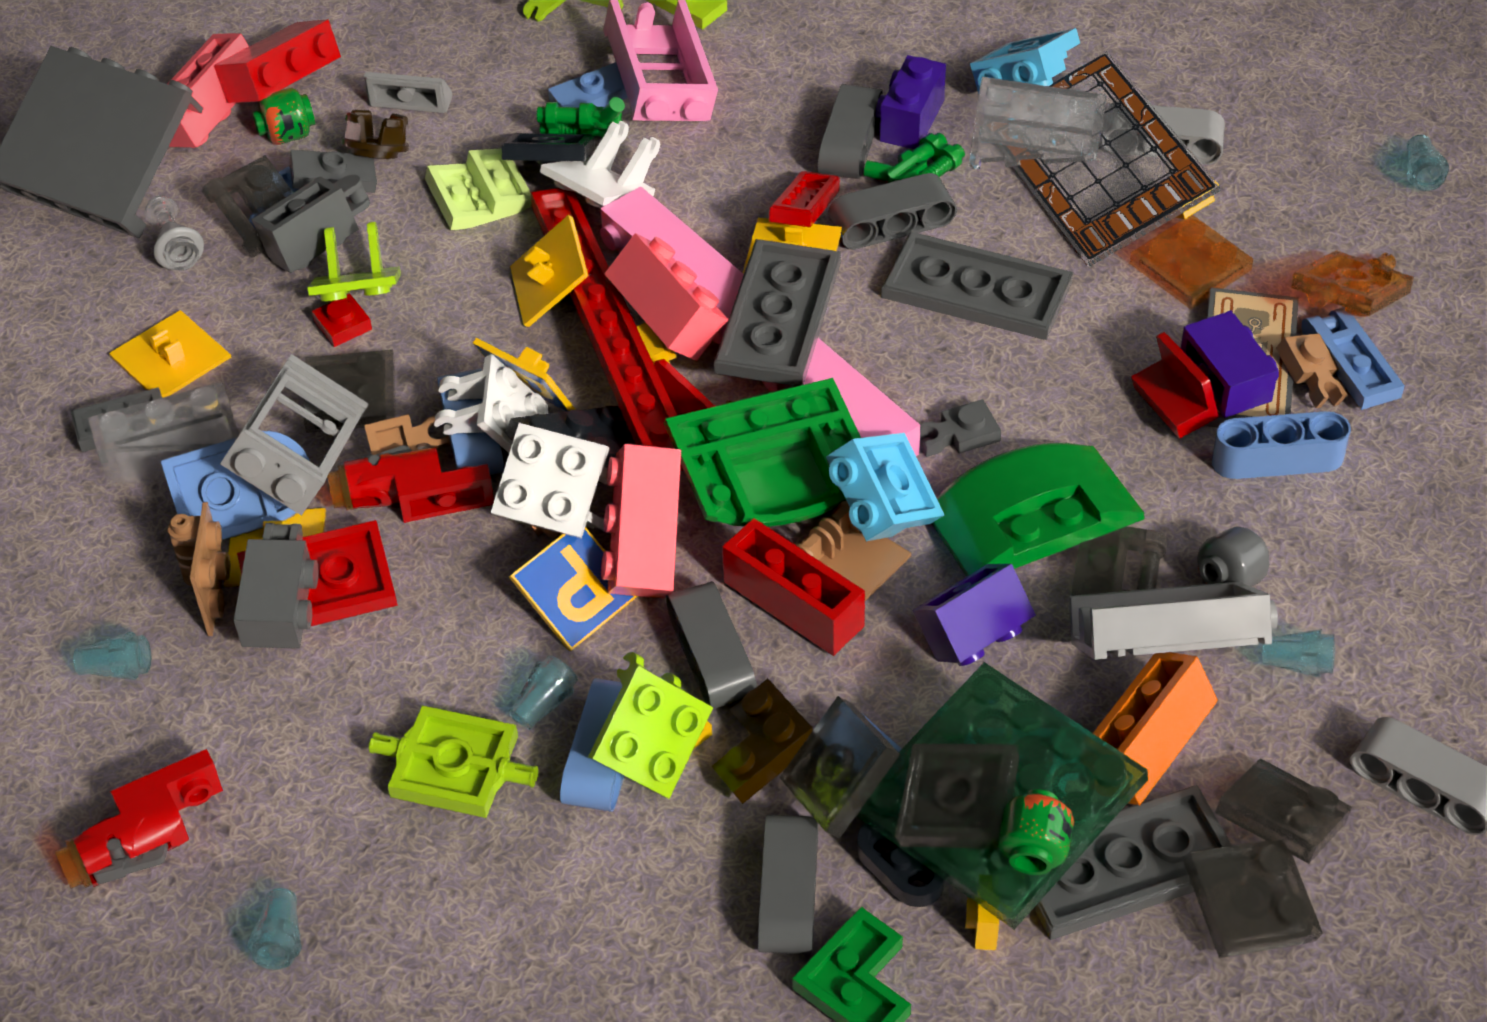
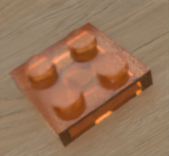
M1192 214L1132 251L1129 264L1189 309H1193L1209 298L1210 288L1224 289L1251 271L1254 259Z

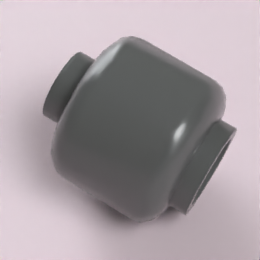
M1239 526L1227 529L1207 539L1199 548L1197 556L1198 570L1206 584L1242 582L1252 587L1263 580L1268 573L1270 565L1269 551L1266 543L1250 529Z

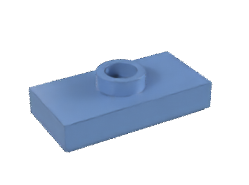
M616 62L548 89L550 102H558L559 107H579L580 103H593L597 107H605L613 97H618L622 100L628 98Z

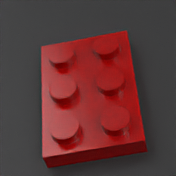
M377 520L303 537L307 544L310 559L317 560L318 584L316 589H309L308 600L312 603L311 626L398 606ZM246 551L237 552L241 576Z

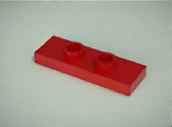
M801 171L770 206L769 222L811 227L838 194L840 177Z

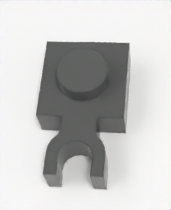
M981 399L941 411V423L925 422L920 424V440L933 438V440L924 442V454L926 457L938 454L946 446L953 444L960 454L1000 442L1001 429L986 403Z

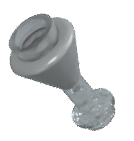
M162 195L151 198L145 207L144 214L150 224L159 226L161 229L154 245L156 261L164 268L182 271L193 267L202 256L204 250L202 236L196 230L176 223L175 218L178 215V206L173 199Z

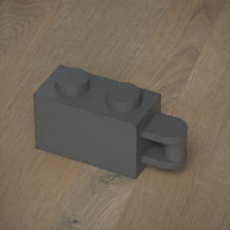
M358 175L345 176L335 183L319 176L251 220L270 261L292 273L295 270L307 267L315 257L326 251L325 228L334 227L337 246L344 243L348 236L359 230L354 216L368 208L370 200Z
M266 523L262 540L248 539L234 616V623L242 647L300 648L303 629H310L312 603L308 600L309 589H316L318 584L317 560L310 559L306 541L303 540L301 524Z

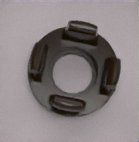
M352 110L351 113L348 112L346 114L347 127L345 136L341 137V144L351 147V154L369 158L395 159L398 157V152L409 151V144L406 143V125H408V118L406 116L395 113L391 114L390 118L383 120L379 137H373L371 111Z

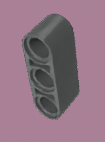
M841 84L820 146L818 158L819 173L854 179L861 178L879 119L876 118V107L879 97L883 94L882 89Z
M927 173L844 194L832 202L828 215L834 226L842 227L840 238L843 244L848 249L855 250L908 236L910 231L920 233L946 226L956 216L957 206L941 178L936 174Z
M711 581L667 594L666 605L671 623L705 703L714 709L743 699L748 692L757 687L756 679L750 661L715 583Z
M766 815L758 929L759 952L812 954L818 816Z

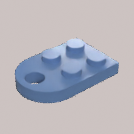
M263 431L310 461L302 447L290 437L278 432ZM236 438L161 461L177 514L200 516L203 502H208L213 522H220L222 541L262 529L263 521L282 520L284 522L297 514L292 509L220 465Z

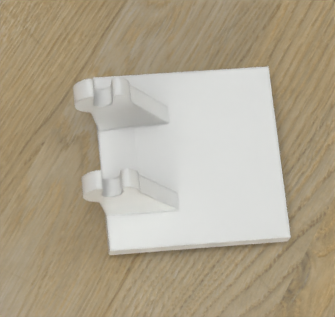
M619 121V124L612 122L593 155L588 157L586 161H560L542 164L540 173L555 180L554 184L557 187L567 191H576L586 197L587 203L599 208L610 204L640 186L654 196L655 189L646 185L643 181L651 161L659 151L660 141L654 137H651L650 140L643 138L622 175L613 172L611 167L620 144L627 137L629 127L623 121Z
M490 354L484 359L483 371L463 377L447 376L439 384L440 393L452 389L448 392L449 401L483 399V403L457 411L441 410L435 416L434 426L438 427L447 423L444 425L443 434L446 435L486 432L509 453L513 441L505 432L510 419L533 416L535 414H548V405L542 396L534 393L524 384L511 368L506 367L493 354Z
M519 423L491 513L582 539L585 526L592 529L596 527L604 531V519L593 514L589 509L598 481L607 484V468L604 465L609 447Z

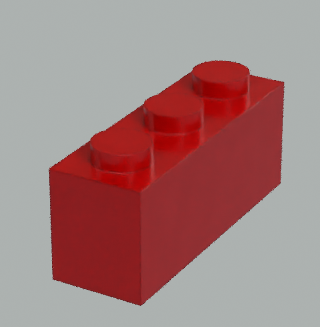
M329 19L295 22L215 64L214 67L227 103L256 102L267 98L272 93L280 91L335 61L341 55Z
M753 518L722 546L724 583L832 656L838 653L865 627V590L757 519Z

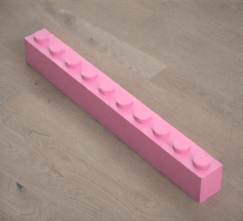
M641 186L600 209L602 220L600 234L603 242L610 250L616 249L620 253L635 233L651 241L654 237L662 239L675 250L676 253L673 258L676 261L682 262L696 273L697 278L694 282L708 289L719 299V303L716 306L729 320L744 276L740 270ZM728 321L713 339L715 343H721ZM818 338L804 385L834 378L861 438L905 433L915 455H919L920 424ZM762 381L771 392L797 387Z

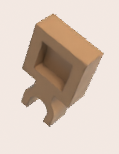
M1309 334L1283 338L1276 349L1295 384L1306 383L1310 390L1309 397L1314 407L1321 408L1328 398H1330L1333 406L1339 405L1347 396V393L1341 383L1333 378L1339 368L1321 335Z
M409 414L364 425L372 455L402 445H406L414 451L422 446L441 448L450 446L448 436L440 439H433L429 436L428 431L434 425L435 416L425 419L421 425L412 427Z

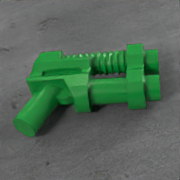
M613 97L605 107H597L593 103H580L579 107H559L558 102H547L546 107L538 106L537 122L540 123V133L592 134V136L603 138L612 122L619 124V121H623L621 118L625 103L618 97Z
M929 133L919 141V146L913 151L905 150L899 154L898 163L895 166L867 160L864 167V176L887 181V183L927 173H933L940 177L948 171L955 170L962 164L965 151L959 144H954L953 146L948 144L943 134L937 133L934 135ZM928 159L935 160L932 164L927 166Z

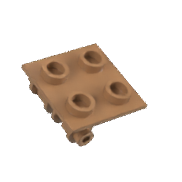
M842 501L831 515L823 518L819 522V526L811 529L810 534L801 543H797L796 546L865 590L866 601L912 556V553L888 538L866 541L863 534L850 521L848 502Z
M203 502L200 516L175 515L168 525V533L183 580L187 585L193 587L208 636H213L215 619L222 618L224 614L225 603L221 583L222 580H229L231 564L229 553L222 552L221 549L222 531L220 522H213L208 502Z

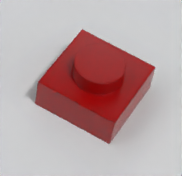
M350 293L347 294V298L334 300L312 310L314 323L333 347L372 330L369 316Z

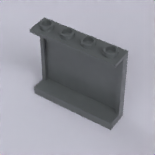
M50 46L0 145V188L14 195L140 238L147 224L135 214L187 109L201 114L204 108L191 96L193 91L178 81L170 80L169 84L160 82L154 75L141 69H136L135 73L126 71L122 65L108 58H102L101 62L93 60L87 53L74 47H69L68 51Z

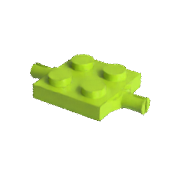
M422 705L414 725L402 738L374 732L372 734L373 738L370 739L369 743L370 753L396 758V768L388 784L390 798L487 818L496 792L506 781L534 787L535 781L538 778V766L511 762L510 760L518 739L517 725Z

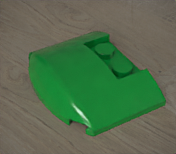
M834 378L666 418L664 421V426L674 449H681V465L705 520L744 527L755 518L767 527L779 526L819 516L836 508L842 501H847L843 492L830 479V465L826 456L852 439L861 438Z
M1042 443L998 454L961 474L937 496L945 516L931 524L967 577L987 564H1012L1013 568L1016 569L1145 519L1144 511L1094 446L1072 443Z

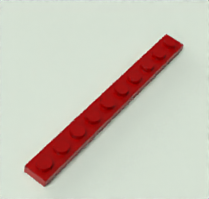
M556 188L531 192V206L544 236L566 216L570 215L574 219L588 277L569 293L636 445L674 449L664 426V421L666 418L677 416V413L622 294L605 276L609 266L574 191ZM680 463V471H684Z

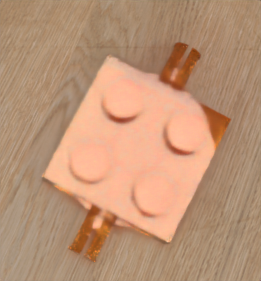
M1336 250L1295 271L1291 288L1306 293L1308 302L1313 308L1317 306L1316 309H1321L1329 303H1334L1345 307V311L1351 315L1367 317L1411 293L1414 277L1393 270L1396 266V260L1392 254L1388 256V253H1384L1377 258L1365 259Z

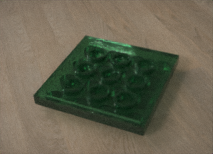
M984 662L855 797L850 805L854 815L1015 930L1148 781V769ZM1035 789L1046 790L1055 794L1058 800L1071 810L1074 817L1070 849L1066 861L1043 875H1030L1015 870L1010 865L1008 859L1002 855L998 847L1000 829L1007 802L1018 795L1027 794Z

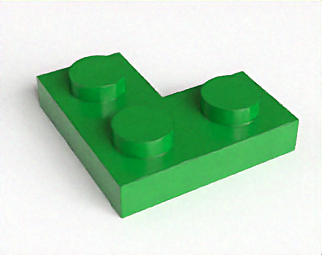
M860 907L792 978L793 990L835 1022H905L911 1015V1004L875 978L902 949L903 936L866 909Z

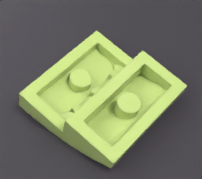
M502 149L469 150L466 164L427 166L425 180L450 230L472 228L518 214L531 207V192L513 160H502Z

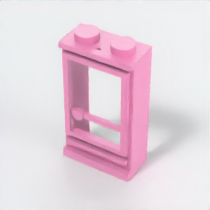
M609 0L603 31L605 36H608L632 109V120H710L718 88L686 1L678 0L673 24L670 26L653 25L655 11L651 3H643L639 6L635 25H626L618 0ZM636 54L677 55L680 63H640ZM642 70H682L687 84L646 83Z

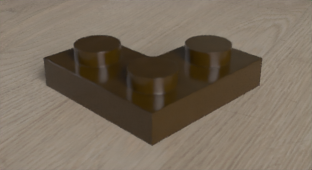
M767 678L729 709L750 735L737 746L730 749L725 756L712 765V768L738 800L744 804L822 739Z

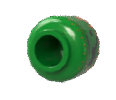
M286 88L272 93L267 98L258 101L259 111L252 112L258 135L267 134L268 139L274 145L305 138L310 133V126L315 125L314 114L307 94L300 95L294 88Z
M1035 789L1027 794L1014 797L1007 802L1003 814L998 847L1002 855L1008 859L1010 865L1015 870L1030 875L1047 874L1051 869L1058 867L1066 861L1074 826L1072 812L1063 802L1058 800L1055 794L1046 790Z

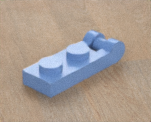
M1346 307L1330 311L1327 317L1321 318L1315 315L1302 320L1301 328L1303 335H1321L1339 368L1336 372L1337 377L1361 410L1402 398L1405 385Z

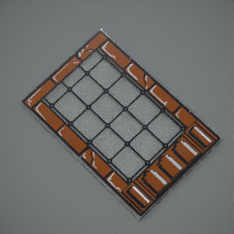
M1107 51L981 124L984 132L1087 267L1096 264L1221 191L1219 184Z

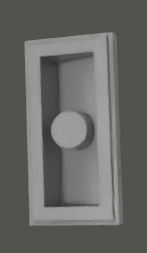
M365 72L364 75L369 105L372 107L444 113L447 112L453 97L452 90L445 80L441 78Z

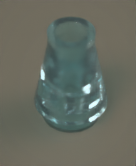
M1413 136L1406 145L1408 152L1407 179L1420 190H1435L1445 182L1449 172V164L1444 156L1435 148L1428 136Z
M1322 629L1272 636V644H1263V666H1275L1321 678V673H1334L1335 634H1323Z
M126 632L87 646H78L73 655L74 668L78 675H97L136 680L140 674H147L152 660L151 648L147 638L143 635L136 636L133 632Z
M547 656L543 662L537 661L516 702L508 711L509 715L516 723L528 730H532L537 722L574 694L573 686L577 683L578 677L569 666L554 656Z
M277 888L267 893L264 907L249 937L248 948L252 953V959L263 968L272 970L286 968L293 963L295 957L301 952L302 946L297 915L298 899L291 890Z

